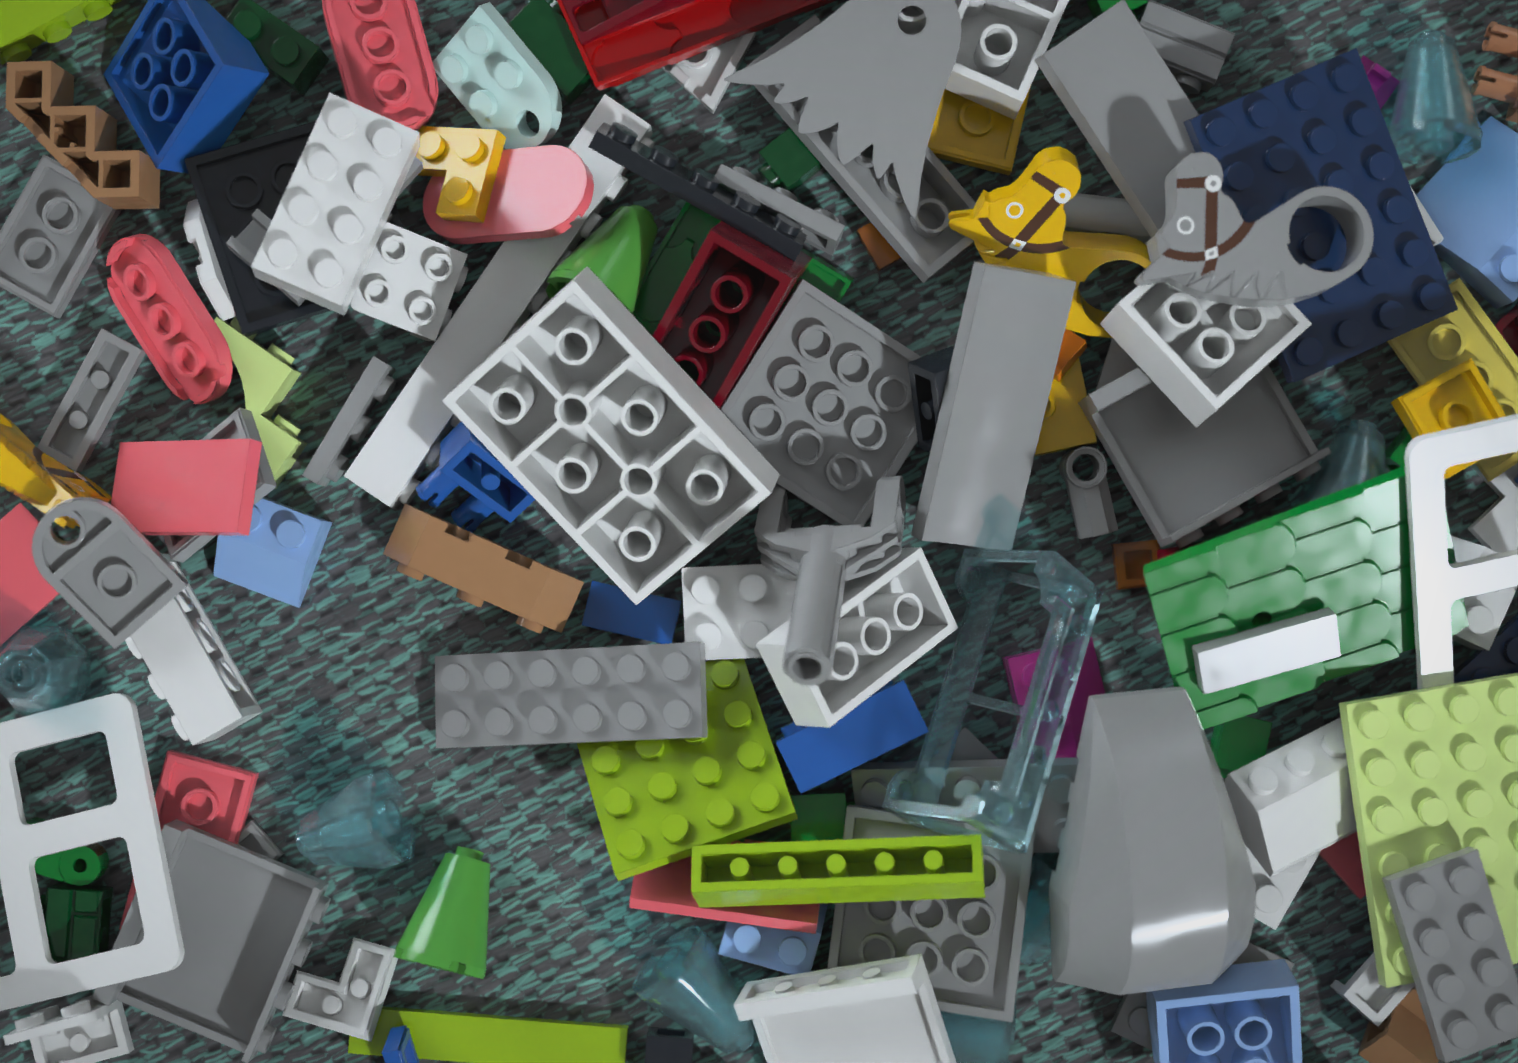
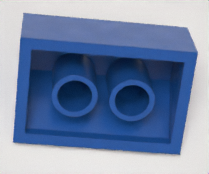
M903 679L896 682L890 680L830 728L798 726L792 722L780 728L783 737L777 739L776 744L800 794L929 732L905 681Z

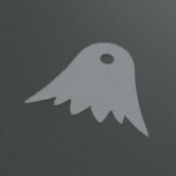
M848 0L824 21L786 47L751 66L724 78V80L747 85L784 83V86L774 99L775 103H789L807 96L808 100L800 118L798 132L801 134L814 133L839 123L837 150L841 164L852 161L866 148L873 145V166L876 177L878 179L881 178L890 164L893 163L903 200L913 219H916L920 183L928 142L942 95L960 48L962 28L957 4L954 0ZM908 6L921 8L926 16L925 27L921 32L914 35L904 33L898 25L899 13Z

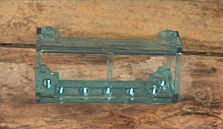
M964 549L959 568L955 574V585L961 598L968 604L928 727L929 732L926 733L915 771L900 770L892 777L887 786L882 807L913 826L947 835L981 834L982 844L1026 854L1104 592L1056 551ZM996 562L1036 563L1033 572L1037 577L1007 571ZM1008 582L1041 589L1039 604L1051 613L1024 706L972 693L1002 594ZM974 704L1020 716L1001 782L985 780L983 787L975 795H964L961 807L937 805L968 705ZM933 816L963 820L980 832L933 820Z

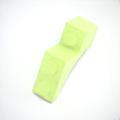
M216 317L214 321L226 339L232 361L242 381L245 409L252 411L278 487L307 443L297 437L301 431L298 426L279 414L274 420L271 419V416L301 373L291 366L295 358L272 343L266 349L253 340L257 334L247 337L243 336L236 317L232 319L230 324Z

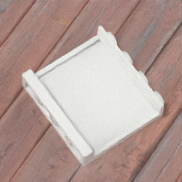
M922 954L746 982L734 1003L739 1021H753L767 1063H957Z

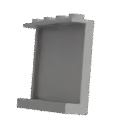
M1268 364L1197 428L1140 367L1090 393L1078 403L1161 547L1176 542L1180 549L1204 536L1200 528L1201 526L1214 519L1218 526L1229 522L1244 513L1240 504L1252 497L1255 498L1257 504H1260L1283 491L1279 482L1293 475L1296 482L1322 469L1318 460L1332 453L1329 447L1318 451Z
M176 819L164 824L162 837L185 953L183 961L176 969L96 988L91 999L108 1006L116 1000L243 1052L244 1055L241 1061L249 1063L258 1052L265 1054L274 1038L277 1027L270 1025L276 1009L283 1011L292 995L295 984L288 981L294 966L302 967L310 952L313 941L306 938L312 923L320 924L328 909L331 898L324 895L329 882ZM136 893L112 950L139 944L144 938Z

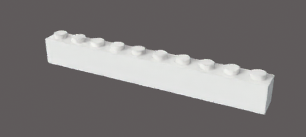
M606 94L568 147L583 160L593 175L594 192L587 211L582 218L578 215L570 223L572 227L560 235L549 238L503 242L344 476L387 506L397 509L401 502L409 504L417 494L416 486L420 483L417 479L428 464L433 468L440 460V441L448 435L452 427H456L461 422L442 400L469 373L518 330L530 313L535 314L549 301L550 298L547 296L545 289L549 285L546 281L550 273L573 252L582 237L587 239L600 226L603 217L598 214L608 200L613 203L616 202L625 190L629 180L624 176L628 169L588 147L598 128L604 122L610 126L613 122L620 123L638 135L637 141L653 148L654 142L650 140L653 135L651 125Z

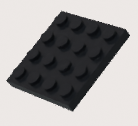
M317 121L184 159L243 336H251L332 311L307 299L298 306L276 286L256 278L252 268L234 254L226 244L231 236L236 239L253 220L251 215L257 208L268 218L273 219ZM394 203L390 212L393 217L389 223L404 229L396 203Z

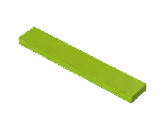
M383 1006L372 1041L349 1035L348 1053L383 1056L382 1051L390 1028L406 1025L409 1028L418 1059L466 1063H626L629 1025Z

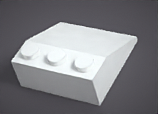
M1167 282L1144 286L1138 285L1100 323L1196 428L1312 324L1294 304L1273 307H1244L1217 303L1189 295Z

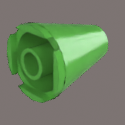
M639 205L620 206L550 273L546 283H549L545 289L547 296L550 299L553 298L588 266L633 315L658 232L653 215Z
M457 846L455 854L445 853L403 932L393 957L484 980L487 966L491 864L482 861L483 852Z

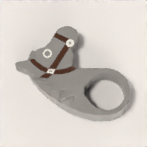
M1196 152L1186 156L1166 176L1165 221L1155 236L1146 242L1151 264L1135 279L1134 283L1144 286L1167 282L1176 289L1200 299L1244 307H1273L1294 304L1317 296L1355 274L1365 264L1371 253L1374 239L1373 226L1368 212L1358 199L1342 189L1330 186H1320L1305 190L1256 222L1247 223L1242 219L1232 199L1221 191L1223 170L1219 161L1209 153ZM1315 207L1331 214L1340 223L1346 236L1347 250L1345 259L1337 271H1318L1304 263L1299 265L1292 257L1287 246L1290 243L1289 227L1292 216L1298 208Z

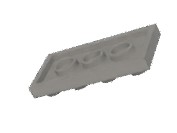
M1466 847L1383 877V883L1437 1059L1448 1063L1518 1037V980L1478 849Z

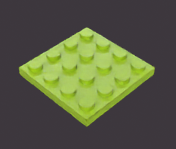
M744 658L709 660L705 662L708 737L577 743L614 875L618 881L692 856V845L727 844L798 819Z

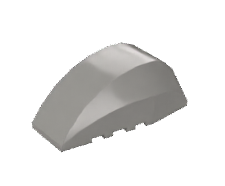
M1181 686L1090 695L1076 755L1079 758L1075 781H1071L1067 797L1070 805L1065 828H1061L1057 845L1060 849L1056 870H1052L1049 883L1052 977L1057 982L1116 995L1212 984L1248 947L1255 921L1256 883L1229 795L1203 727L1186 689Z

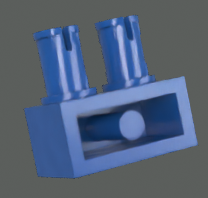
M462 422L440 441L439 466L416 486V492L424 502L433 496L429 500V505L434 508L440 506L442 501L457 486H461L471 495L458 508H455L451 515L459 527L468 522L464 529L472 533L492 512L495 511L511 523L535 500Z

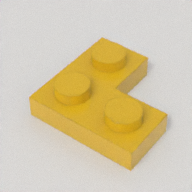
M422 126L418 130L420 147L415 156L423 163V170L418 176L445 177L435 213L444 220L484 223L506 137L497 129Z

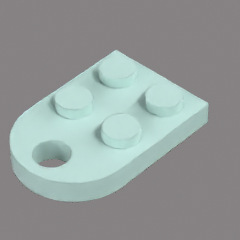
M490 2L479 5L433 61L435 72L482 129H497L506 137L505 149L541 146L555 135L561 122L562 101L558 87L548 71ZM528 111L534 113L538 118V133L533 132L527 124L526 115Z

